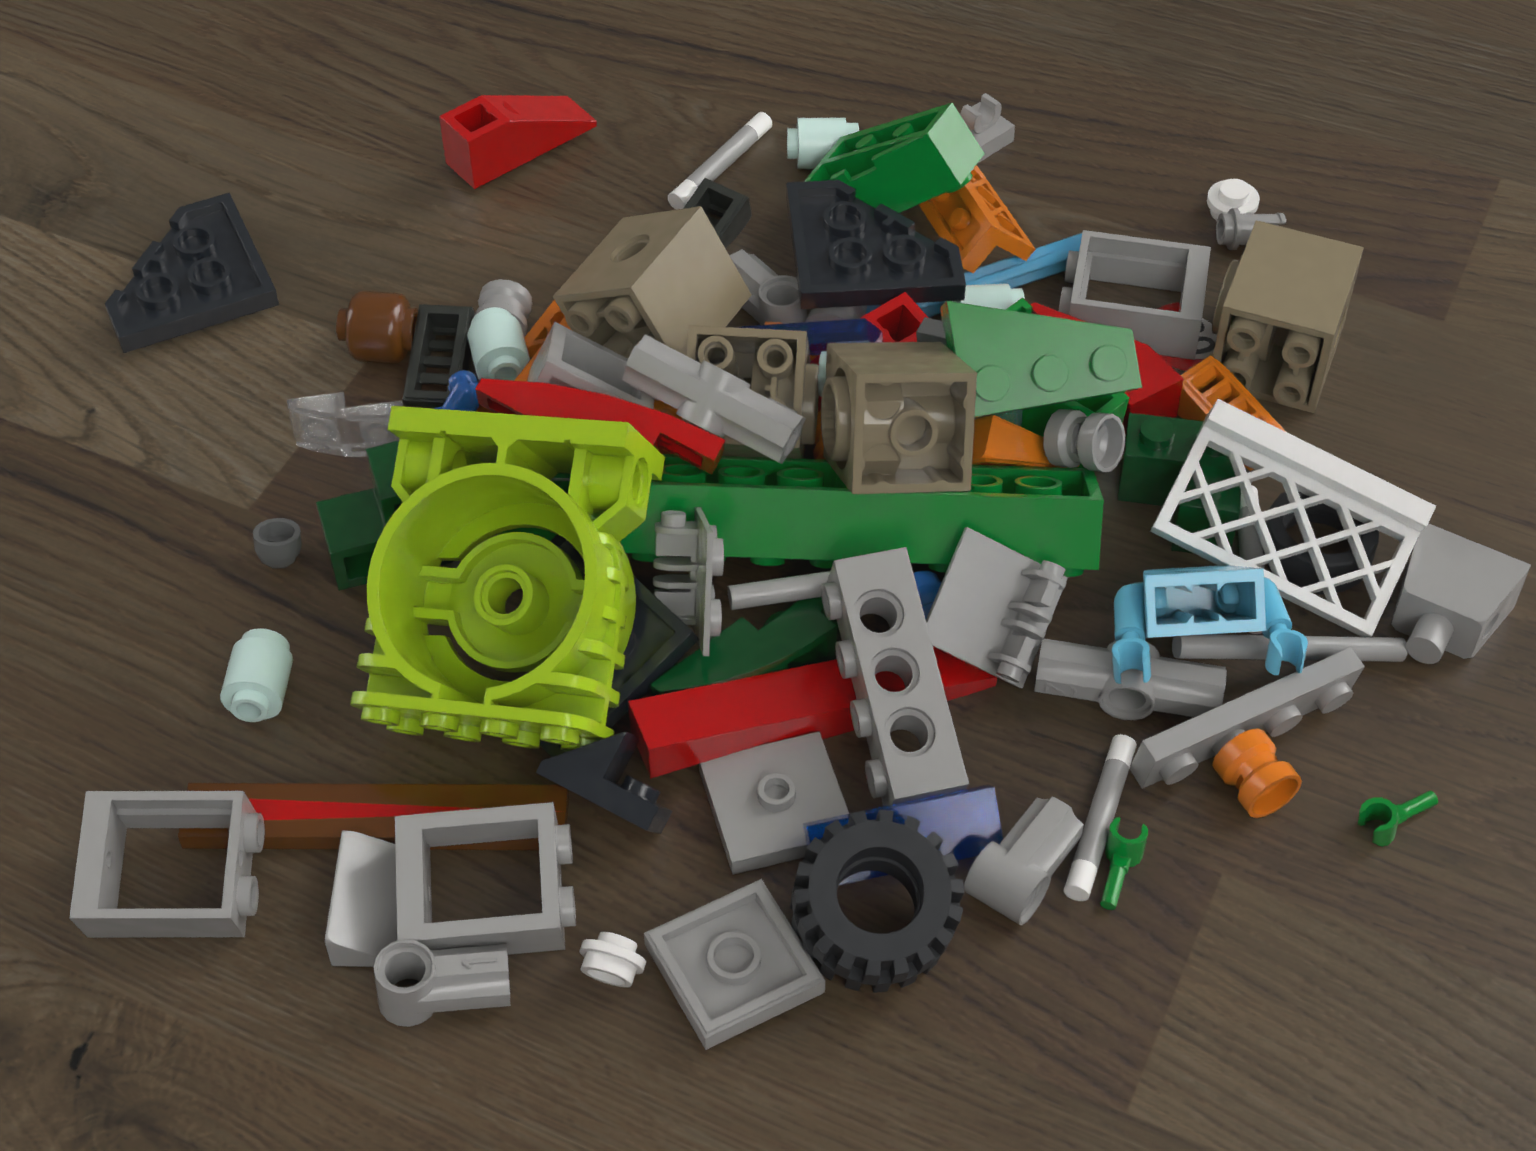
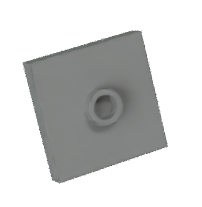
M820 732L755 746L699 764V772L732 875L803 858L806 848L815 837L819 840L823 837L826 826L835 820H838L842 826L848 824L850 814Z
M762 879L644 933L647 950L705 1050L825 993L824 977L802 946V942Z

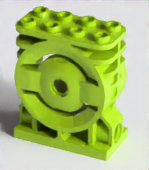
M391 406L387 430L400 438L391 487L403 503L385 525L372 554L367 580L369 618H366L364 631L375 636L376 639L373 654L362 653L358 656L357 668L369 673L367 691L352 692L350 705L362 710L361 720L387 725L386 730L407 735L422 736L424 728L444 731L443 736L451 739L481 742L482 734L502 738V743L523 748H539L540 740L561 744V750L571 751L613 736L615 731L605 726L608 707H619L620 693L611 688L614 669H624L625 655L623 653L632 632L636 608L633 572L620 541L645 521L651 480L662 481L665 456L628 422ZM558 473H571L568 493L550 481ZM516 528H538L562 536L575 547L583 558L585 580H583L578 567L570 556L549 540L526 532L496 534ZM442 561H461L457 568L439 567ZM522 589L523 599L521 604L515 611L506 614L505 604L512 592ZM427 624L449 626L459 646L470 657L492 669L504 672L529 673L511 682L484 677L463 661L449 637L445 635H429Z

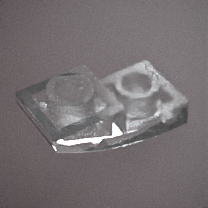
M344 392L287 399L296 445L299 447L331 455L367 457L366 448L399 441L400 439L387 429L391 406H403L402 400L347 408Z

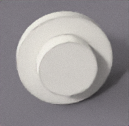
M1227 179L1215 183L1209 189L1207 196L1210 213L1216 221L1219 214L1228 213L1232 208H1238L1240 214H1254L1258 209L1260 201L1257 190L1240 179Z
M600 932L597 940H583L579 951L584 957L580 969L584 974L600 982L618 987H631L635 974L643 973L646 960L635 953L638 946L636 942L610 932Z

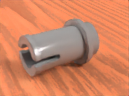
M1232 208L1228 213H1221L1218 216L1216 224L1217 242L1219 245H1226L1229 250H1237L1239 245L1247 244L1256 220L1277 226L1285 225V215L1283 213L1240 214L1238 208Z

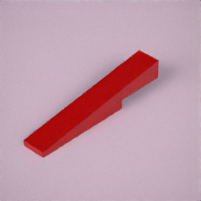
M933 647L947 701L996 686L997 677ZM836 659L628 701L631 733L639 736L637 747L650 779L762 744L820 732L822 740L853 731L850 702L857 699L852 679L842 678ZM882 671L875 674L876 681L883 689L890 692H899L905 689L903 680L897 674L890 671Z

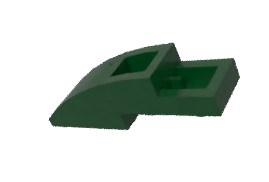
M822 597L799 600L786 611L774 613L766 620L760 630L741 617L726 629L721 630L720 636H710L709 656H703L699 648L679 664L675 663L664 675L651 684V696L836 660L835 645L837 634L840 633L837 619L830 621L827 619Z

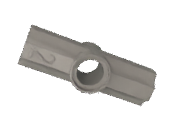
M644 335L642 340L634 346L625 364L622 380L630 384L631 387L678 409L676 414L722 438L727 435L778 463L783 464L801 435L806 418L797 414L798 412L749 389L751 384L705 360L701 364L647 335Z
M1050 639L1042 640L1034 692L1099 702L1104 712L1122 720L1143 719L1150 715L1152 711L1196 717L1221 706L1223 703L1227 676L1226 667L1160 657L1155 646L1148 643L1151 662L1150 680L1144 683L1142 671L1129 669L1121 673V684H1118L1113 677L1112 646L1116 641L1109 644L1107 648Z

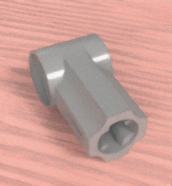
M743 249L729 255L752 294L742 308L760 323V329H764L765 322H782L787 328H798L802 323H805L807 309H801L796 277L777 275L757 256L748 254Z
M1053 796L1050 799L1036 798L1000 844L992 841L981 851L966 877L964 892L1017 924H1025L1042 902L1049 887L1051 875L1081 838L1084 824L1074 815L1072 807Z
M403 939L392 942L384 947L375 959L374 976L379 1009L387 1021L397 1026L410 1027L421 1024L429 1019L434 1012L511 1006L507 944L429 950L426 945L418 941ZM405 979L419 981L416 985L407 988L394 985Z

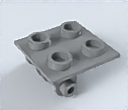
M695 507L694 521H686V513L682 511L661 512V522L655 523V555L690 557H659L654 559L653 567L666 571H689V575L666 574L653 577L654 586L666 588L654 589V595L686 625L692 626L695 635L699 638L697 642L702 655L709 656L710 636H720L721 601L720 599H715L712 576H722L723 539L717 538L716 525H709L701 507Z
M965 527L926 619L932 646L1018 688H1023L1040 644L1046 635L1047 627L1053 618L1052 615L1061 593L1067 584L1068 578L1063 576L1065 568L1043 560L1040 564Z

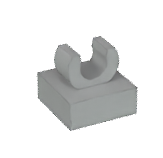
M986 93L981 96V102L972 107L968 104L963 106L960 113L985 153L979 162L1013 142L1015 125L1000 116L1002 110L1001 103Z

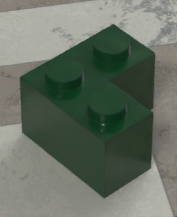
M1129 413L1125 447L1121 460L1118 501L1163 506L1197 438L1203 421ZM1206 446L1199 464L1207 485L1236 477L1229 457ZM1191 477L1184 492L1197 489L1193 477ZM1240 486L1211 494L1222 524L1238 520L1241 501ZM1200 498L1177 505L1174 511V525L1190 533L1211 528ZM1236 530L1225 533L1231 549ZM1215 537L1205 539L1206 541L1218 546ZM1174 543L1171 545V551L1192 553Z
M399 441L366 448L373 484L372 489L316 502L324 540L339 591L367 584L369 566L377 541L389 519L403 503L391 487ZM442 561L440 565L452 563L453 561Z

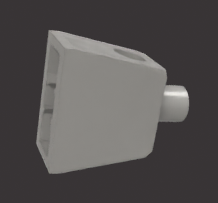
M1428 523L1427 527L1420 532L1410 554L1391 624L1395 630L1410 636L1406 642V650L1412 658L1421 663H1437L1444 651L1464 659L1473 658L1515 607L1531 564Z

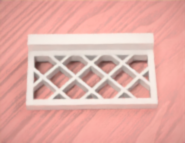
M1217 399L1205 417L1197 438L1150 532L1218 566L1231 565L1261 568L1259 566L1269 563L1272 573L1264 569V577L1269 578L1275 583L1281 597L1361 637H1371L1420 532L1427 527L1436 505ZM1206 446L1229 457L1236 477L1207 485L1199 464ZM1244 465L1253 468L1256 471L1247 473ZM1191 477H1193L1197 489L1184 492ZM1266 477H1271L1281 482L1290 504L1262 512L1251 482ZM1240 486L1251 516L1222 524L1211 494ZM1298 491L1309 496V498L1301 500ZM1200 498L1211 528L1190 533L1169 521L1178 504ZM1323 503L1336 509L1344 531L1316 539L1305 509ZM1294 513L1305 543L1276 551L1265 521ZM1353 518L1364 524L1356 527ZM1254 525L1265 555L1246 561L1233 554L1225 533ZM1378 530L1400 541L1391 560L1371 566L1359 535ZM1215 537L1218 546L1206 541L1205 539ZM1348 539L1359 570L1331 578L1320 547ZM1308 551L1320 582L1301 588L1287 581L1280 560ZM1386 571L1378 586L1374 574ZM1363 578L1371 599V604L1364 619L1342 608L1335 590L1336 586ZM1323 591L1326 600L1313 593Z

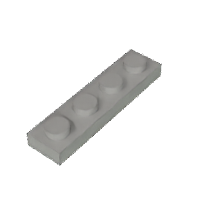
M1352 647L1303 668L1302 673H1297L1296 671L1143 740L1131 763L1130 771L1142 789L1161 780H1164L1167 785L1179 782L1197 769L1198 763L1215 756L1228 741L1238 734L1258 728L1264 730L1265 733L1268 732L1271 737H1276L1296 726L1302 720L1303 715L1319 708L1321 713L1325 714L1341 707L1353 696L1354 693L1351 688L1365 666Z

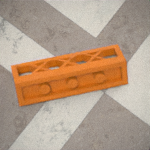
M977 165L971 171L972 179L961 189L952 193L945 192L918 204L939 237L959 247L963 269L971 273L978 269L996 245L1024 261H1027L1036 250Z

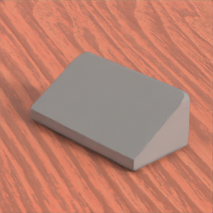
M342 831L325 934V945L331 966L374 967L375 959L380 951L390 943L397 941L395 844L355 831Z

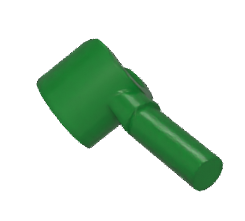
M1428 791L1396 805L1388 799L1373 797L1361 805L1358 825L1363 826L1371 820H1380L1386 823L1374 830L1372 842L1378 846H1387L1396 836L1397 825L1407 821L1408 818L1436 806L1438 804V797L1433 791Z
M1120 817L1113 819L1110 824L1105 846V855L1110 861V871L1100 905L1107 910L1116 909L1124 878L1128 873L1129 867L1136 866L1143 858L1148 837V828L1145 824L1142 825L1140 836L1135 839H1127L1118 834Z

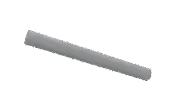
M1206 634L1174 636L1172 652L1175 658L1266 660L1269 639L1264 637V635ZM1305 636L1308 641L1305 660L1321 661L1352 647L1361 661L1403 662L1407 656L1404 638Z

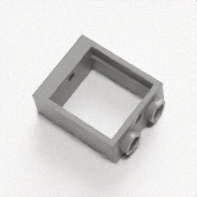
M1083 230L1080 250H1069L1064 282L1074 283L1073 288L1062 287L1059 311L1089 323L1132 329L1134 340L1149 345L1159 355L1195 360L1203 317L1211 247ZM1089 280L1181 292L1179 312L1087 300Z
M554 322L530 368L528 382H543L607 394L654 409V398L631 387L630 384L622 380L628 358Z
M86 791L69 919L87 938L245 937L247 916H254L258 907V881L256 876H251L253 853H260L263 849L265 826L262 813L256 812L244 791ZM127 828H229L221 908L117 909Z
M553 802L395 816L397 941L403 939L415 940L426 945L429 950L507 944L508 955L565 950L564 927L576 926L573 886L562 887L561 865L573 863L570 825H558ZM539 838L542 913L432 923L430 847Z

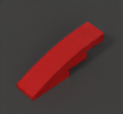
M481 378L475 388L479 405L494 413L628 422L657 450L660 447L711 475L724 452L725 439L667 413L607 394L543 382Z

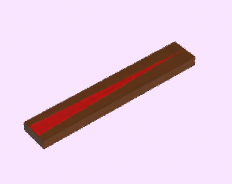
M188 783L187 791H244L256 812L262 813L264 818L265 835L263 849H339L342 831H355L395 844V816L551 802L554 803L558 825H567L569 791L561 785ZM179 828L178 838L182 849H227L229 828ZM539 838L430 847V850L539 851Z

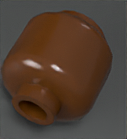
M360 291L352 297L348 309L341 308L338 312L336 322L337 338L339 341H346L349 354L357 361L399 363L405 359L408 351L412 349L418 309L411 308L408 299L400 293Z

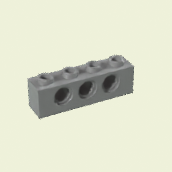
M907 547L834 560L827 583L821 585V597L827 619L829 621L837 619L842 641L836 642V658L842 678L852 679L857 700L850 702L851 718L857 737L867 738L872 760L865 762V772L872 797H881L884 810L894 811L893 814L959 800L968 787L969 781ZM865 614L880 615L887 621L890 630L883 633L872 632L862 624L860 617ZM882 671L893 672L903 680L905 689L899 692L887 691L878 684L875 674ZM895 730L910 731L919 740L920 750L915 752L900 750L892 742L890 733Z

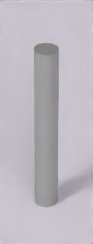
M830 571L728 586L730 608L735 610L821 597V585L827 583Z

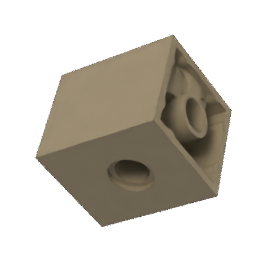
M698 206L623 217L553 295V298L564 314L568 326L574 332L629 358L634 346L642 340L644 335L687 356L689 325L726 327L752 294L703 208Z
M1256 220L1241 260L1231 261L1220 290L1212 322V333L1217 335L1213 357L1220 361L1255 398L1315 413L1344 327L1364 247Z
M689 325L688 357L701 364L705 360L751 384L749 389L798 412L797 414L806 418L799 439L793 450L786 457L805 459V444H814L816 439L819 399V365L810 364L807 331ZM682 418L683 421H685V422H687V423H689V424H692V425H694V426H696V427H698V428H700V429H703V428H701V427H699V426L693 424L692 422H690V421H688V420ZM727 435L722 438L726 440L722 456L767 457Z
M942 342L827 343L826 382L823 387L821 401L823 457L852 494L971 491L977 372Z

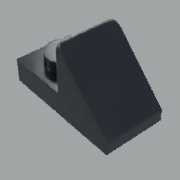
M622 732L541 761L536 773L646 831L661 834L673 812L656 803L661 792L654 787L629 775H626L622 784L618 783L639 742V736L629 732Z

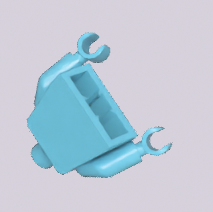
M1223 565L1144 570V582L1122 586L1114 598L1116 643L1112 646L1113 677L1118 684H1121V673L1129 669L1142 671L1144 683L1150 680V647L1145 641L1146 637L1262 631L1264 637L1269 639L1265 668L1269 673L1279 675L1282 661L1293 664L1296 667L1297 673H1302L1308 646L1307 638L1302 633L1291 630L1292 622L1275 583L1269 578L1264 577L1263 568Z

